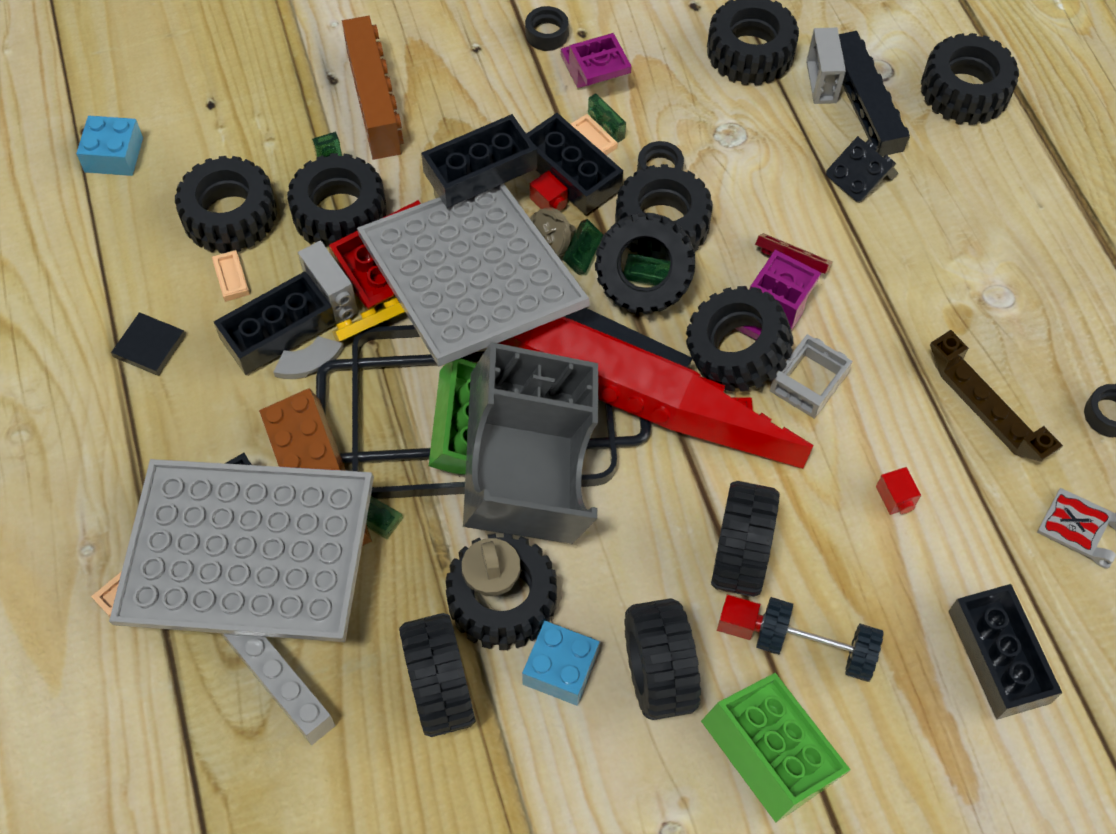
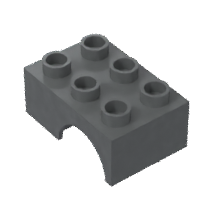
M493 342L489 344L471 372L463 527L573 544L597 520L598 508L591 507L587 510L583 503L581 476L587 444L594 428L598 424V363Z

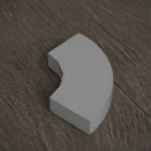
M318 336L313 344L305 349L283 351L273 372L274 376L284 379L307 377L308 374L316 372L325 362L337 359L344 348L343 343Z

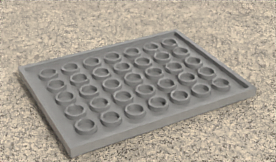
M504 183L449 208H446L440 197L357 228L359 237L438 367L484 349L491 342L499 343L590 306L589 297Z
M150 459L109 622L116 626L345 642L374 480L372 472Z

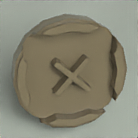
M550 207L540 209L531 215L530 219L557 256L560 257L567 251L570 240L574 239L576 228L569 224L564 214L559 210Z
M497 538L482 539L474 543L466 550L462 559V576L467 586L484 596H499L508 592L520 575V558L516 550L506 541Z

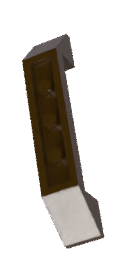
M952 330L931 342L930 347L942 379L1014 455L1042 462L1063 447L1045 426L1033 432L964 360L969 348Z

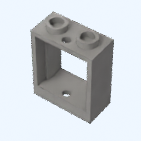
M814 28L806 60L813 103H837L846 72L838 28Z
M321 240L299 251L298 255L303 272L306 271L331 304L336 324L352 318L354 314L358 313L352 283Z
M807 334L793 351L791 357L787 359V365L783 371L776 373L777 377L772 380L770 392L815 419L848 375L852 360L848 359L845 354L828 347L820 339L813 338ZM804 356L836 374L821 396L789 377Z

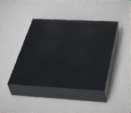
M139 312L111 354L116 359L159 376L186 334L180 328Z

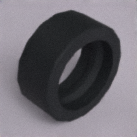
M541 6L533 9L525 20L527 41L536 49L544 51L560 48L566 43L569 36L568 17L562 10L556 7ZM542 23H551L560 27L558 31L548 34L540 33L534 28Z
M651 142L639 152L637 171L640 169L646 170V167H648L646 162L654 158H665L670 160L675 166L683 168L684 156L682 151L676 145L669 142Z
M1105 384L1098 387L1086 402L1084 414L1086 421L1096 432L1104 436L1116 437V421L1104 416L1098 406L1100 400L1116 402V384Z

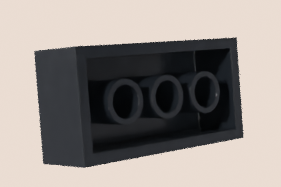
M555 113L526 133L537 148V169L535 170L541 175L549 170L568 188V199L585 215L616 194L622 186L623 169L558 113Z
M513 114L421 153L423 173L446 208L537 169V148Z
M306 271L213 321L220 340L243 373L247 375L282 355L283 351H289L335 325L336 320L331 304Z
M1012 584L958 598L949 610V614L996 720L1052 704L1062 694Z

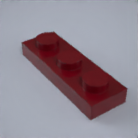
M765 233L758 235L755 245L761 247L760 251L767 255H772L774 250H777L824 274L830 270L833 261Z

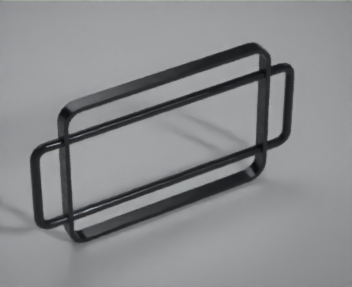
M413 325L371 327L361 331L353 341L352 359L330 360L322 364L317 370L316 396L320 400L326 415L327 374L333 370L352 369V452L340 453L343 464L352 463V471L360 472V463L429 459L430 448L360 452L359 369L437 364L431 354L359 358L360 349L371 340L420 337ZM485 351L474 352L461 359L478 362ZM605 402L608 437L590 438L586 449L609 448L611 464L602 473L582 475L581 487L599 486L610 481L616 472V448L642 445L651 435V422L639 417V434L615 437L612 405ZM465 482L372 487L370 499L464 494Z

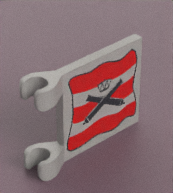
M1060 488L1037 533L1091 558L1096 564L1105 569L1111 566L1116 557L1113 551L1097 547L1108 524L1116 530V513Z

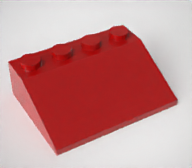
M417 200L387 216L420 205L421 203ZM358 231L329 245V253L352 283L354 293L368 310L395 296L359 237Z

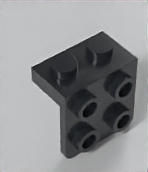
M859 136L852 141L826 170V175L859 203L873 191L885 176L892 181L899 173L894 168L896 163L888 155L885 154L882 157L877 152L878 147L870 140L865 142Z

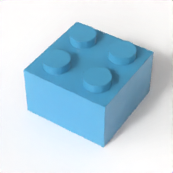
M88 116L76 153L84 172L133 176L143 141L137 120L131 118Z
M544 621L522 672L523 685L578 706L599 654L600 641Z

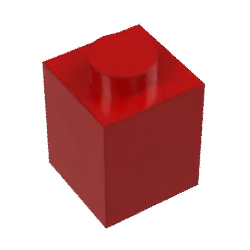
M548 170L530 183V199L540 209L550 207L561 211L568 204V188Z
M907 467L882 474L876 485L890 515L898 512L900 514L911 512L916 508V504L921 497Z
M727 594L717 631L751 640L753 632L760 631L763 615L758 613L761 604Z

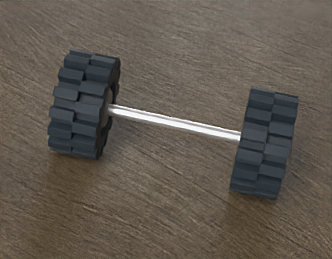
M770 597L766 612L763 615L756 648L779 655L786 633L794 634L849 651L845 674L870 682L879 659L878 656L881 651L884 635L883 630L859 623L852 640V646L788 627L793 603Z

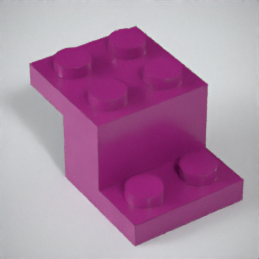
M614 33L561 48V57L577 88L631 73L632 66Z
M774 250L749 290H751V287L761 289L763 293L768 292L773 295L774 299L782 305L791 330H793L803 314L807 297L820 279L821 272ZM756 326L735 328L756 340L762 331L761 328Z

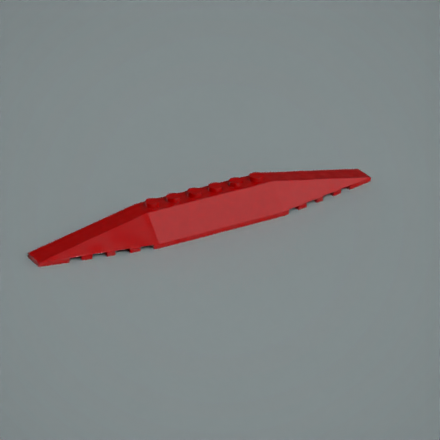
M564 316L498 343L598 363L599 400L676 432L802 469L814 446L785 427L781 429L771 422L772 419L762 412L759 415L746 407L747 403L741 399L735 400L730 397L717 384L713 383L711 385L699 377L701 374Z

